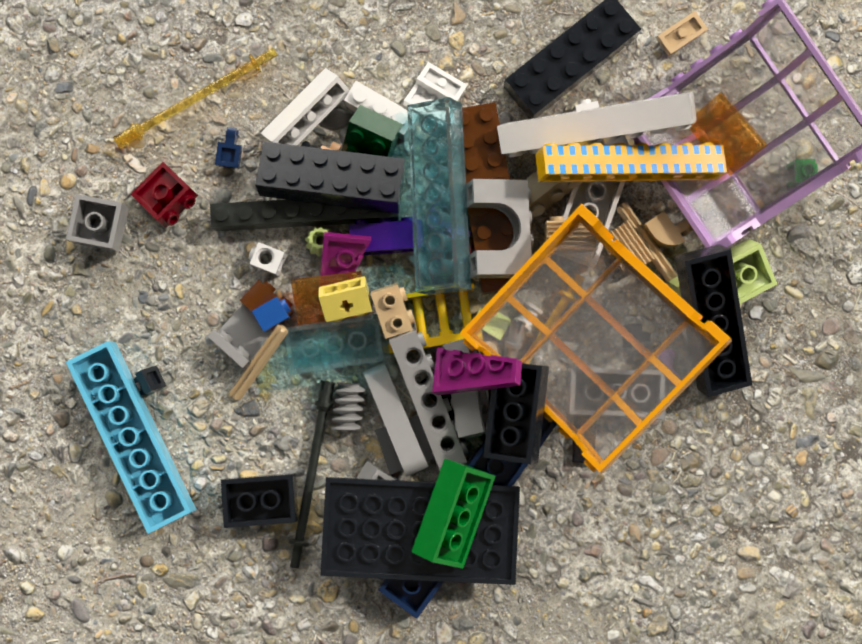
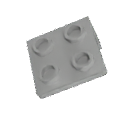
M243 304L219 331L213 330L208 337L238 365L246 369L272 332V329L264 332L252 311Z

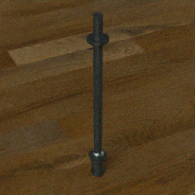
M320 381L318 401H315L314 404L317 406L318 414L295 539H289V544L294 545L290 563L292 568H299L303 546L309 547V542L304 539L327 412L334 405L332 404L335 382Z

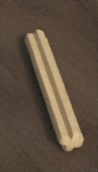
M623 202L617 206L616 211L624 222L627 220L630 222L655 258L652 262L665 281L668 282L677 276L676 271L648 234L629 204Z
M275 326L229 392V395L234 400H241L286 337L288 330L285 326Z

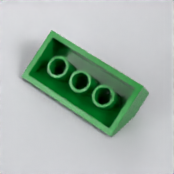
M444 459L421 527L415 539L412 553L433 563L463 569L496 476L449 459Z

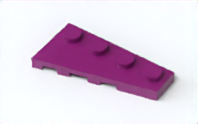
M437 347L432 393L446 395L520 386L522 362L516 358L494 355L485 356L480 353L472 352L471 354Z

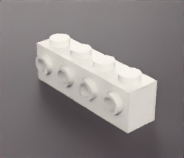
M325 68L261 134L268 142L298 145L347 96L350 90L336 74Z

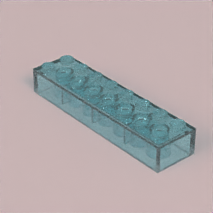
M445 97L407 105L416 292L432 295L471 290L462 103L451 97Z

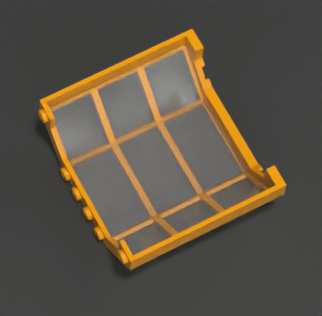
M581 203L467 324L460 334L465 338L462 342L471 351L476 349L486 356L494 355L516 358L525 364L549 366L544 417L549 422L554 420L560 426L557 430L566 439L571 437L583 451L582 455L586 458L584 464L595 473L598 470L600 473H604L732 340L712 321H707L705 324L700 320L703 317L701 314L693 309L618 239L613 242L614 236Z

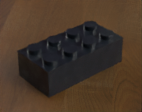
M522 363L520 386L491 389L484 458L530 465L538 463L549 366Z

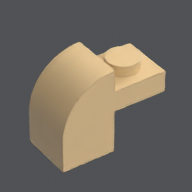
M665 211L643 225L657 246L662 248H674L681 245L685 240L680 233L686 236L694 230L687 219L674 225Z

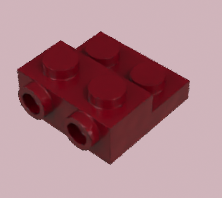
M164 162L131 193L165 228L169 225H175L179 220L181 212L184 209L192 208L196 202L195 198L198 196Z

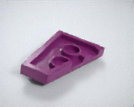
M324 232L319 287L353 279V275L362 261L365 250L371 242V236Z

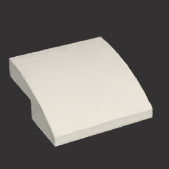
M428 62L418 76L416 84L405 98L403 105L443 127L449 118L450 110L456 107L467 85Z

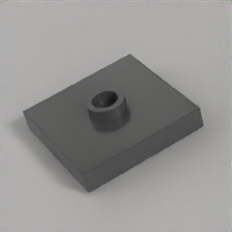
M419 416L409 418L426 462L434 460ZM386 427L376 429L375 432L389 474L402 471V465Z

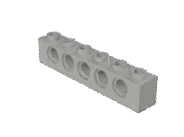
M413 328L412 331L390 337V345L439 470L444 459L461 464L467 463L465 455L469 453L465 442H459L455 430V419L451 421L448 412L452 411L448 398L442 399L441 395L432 393L434 375L431 368H434L435 365L431 355H425L423 346L427 344L422 332L417 333L416 329ZM417 350L420 353L419 358L415 361L408 360L406 358L408 351ZM419 372L428 374V379L423 383L415 380V376ZM427 394H434L436 396V401L433 404H426L423 401ZM443 416L445 421L442 425L435 426L432 424L433 418ZM449 437L453 439V443L449 447H443L440 445L442 439Z

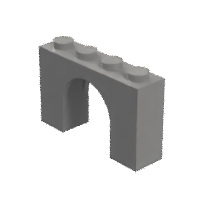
M472 179L466 184L467 208H493L503 212L512 224L513 238L506 250H476L469 254L470 278H512L532 257L531 248L533 247L534 238L530 234L532 212L529 211L531 189L528 187V180Z

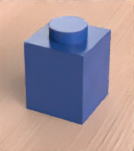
M279 297L273 298L252 311L264 332L291 318L288 314L291 312L289 305L285 299L280 300Z

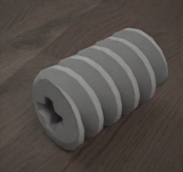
M337 382L338 385L343 387L336 390V393L342 396V398L335 399L334 402L341 405V407L333 409V412L339 414V417L332 418V421L337 423L338 426L331 429L353 432L360 430L361 426L356 424L355 421L362 420V417L356 414V412L363 411V407L357 405V403L363 402L365 398L358 394L365 392L366 389L358 384Z

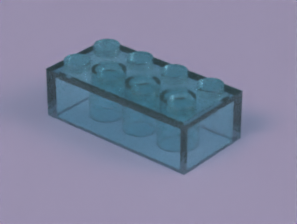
M377 314L347 318L339 322H321L286 328L288 334L285 337V344L291 376L385 362Z

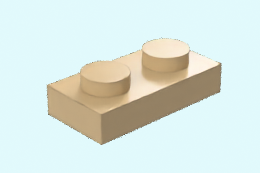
M694 11L659 34L656 39L667 55L671 56L706 33L708 28L697 12Z

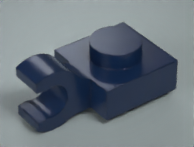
M227 127L225 143L218 142L216 166L239 169L242 146L236 145L239 134L237 128Z

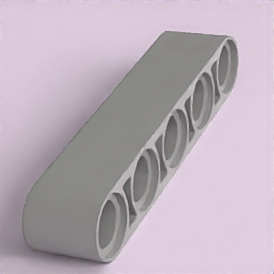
M382 363L364 371V376L406 477L428 468L386 364Z

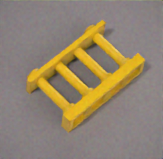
M462 281L457 287L452 289L440 288L406 294L408 300L413 302L417 333L422 332L427 344L423 346V349L442 347L444 344L465 339L460 333L453 334L449 328L445 295L458 293L463 327L465 328L472 320L467 291H474V283L469 284L468 281ZM435 296L441 332H438L439 336L430 337L426 332L421 298ZM480 330L477 335L482 339V332ZM388 344L389 353L394 354L391 345Z

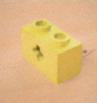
M365 276L319 287L318 298L326 322H339L347 317H360L368 312H372V300Z

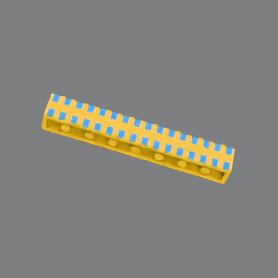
M711 142L701 145H692V143H681L679 145H670V143H660L657 145L638 143L631 146H626L625 143H615L611 146H603L602 143H593L589 146H580L579 143L557 146L556 143H548L543 145L535 154L538 182L717 180L727 173L723 145H714Z

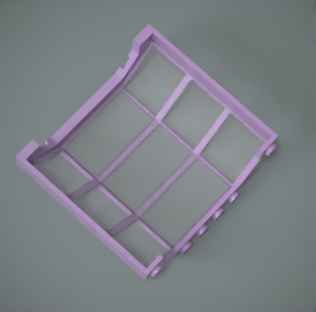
M785 0L765 1L761 5L763 9L758 12L760 16L744 31L739 29L729 37L731 41L724 46L719 44L709 51L711 54L705 60L700 58L690 65V71L686 74H683V72L679 73L671 79V85L648 98L693 92L697 121L691 124L692 127L690 129L675 131L674 127L667 128L665 133L650 135V131H645L640 137L632 138L636 144L647 143L648 145L670 143V145L692 143V145H701L708 142L714 145H723L727 173L719 179L661 181L706 248L718 244L725 247L730 246L749 233L747 228L750 227L751 230L756 229L851 167L849 162L855 160L856 163L862 161V111Z

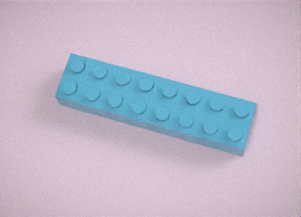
M107 341L66 361L147 534L196 511L197 509L116 342Z

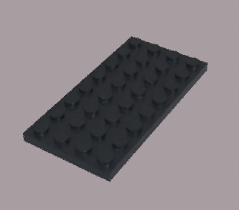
M326 477L320 576L516 585L520 487L492 485L468 557L462 569L433 563L412 553L415 539L436 482Z

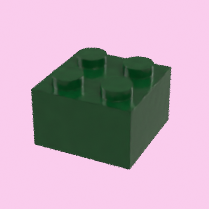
M359 105L349 121L341 151L392 157L402 124Z

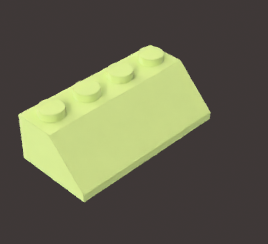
M748 239L731 248L740 304L777 285L761 243ZM677 276L668 281L670 288L681 297Z

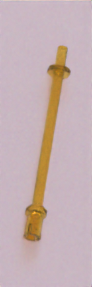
M271 48L253 58L252 54H249V62L143 123H131L128 129L113 136L115 143L120 149H123V147L137 139L142 140L146 131L255 69L260 73L259 66L278 56L275 49Z

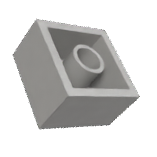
M76 194L66 240L78 245L120 252L129 207L121 202Z

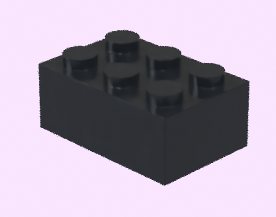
M296 473L221 479L224 528L295 523L298 521Z

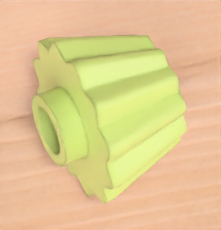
M324 225L320 227L314 226L313 230H309L308 236L305 237L307 242L306 248L310 249L311 254H316L318 257L322 255L323 244L318 245L317 239L320 237L324 238V232L332 233L331 228H325Z

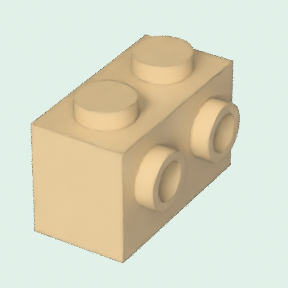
M398 283L371 291L370 294L385 339L413 330L412 324L415 323L412 310L406 309L404 301H407L408 298L404 287L399 288Z

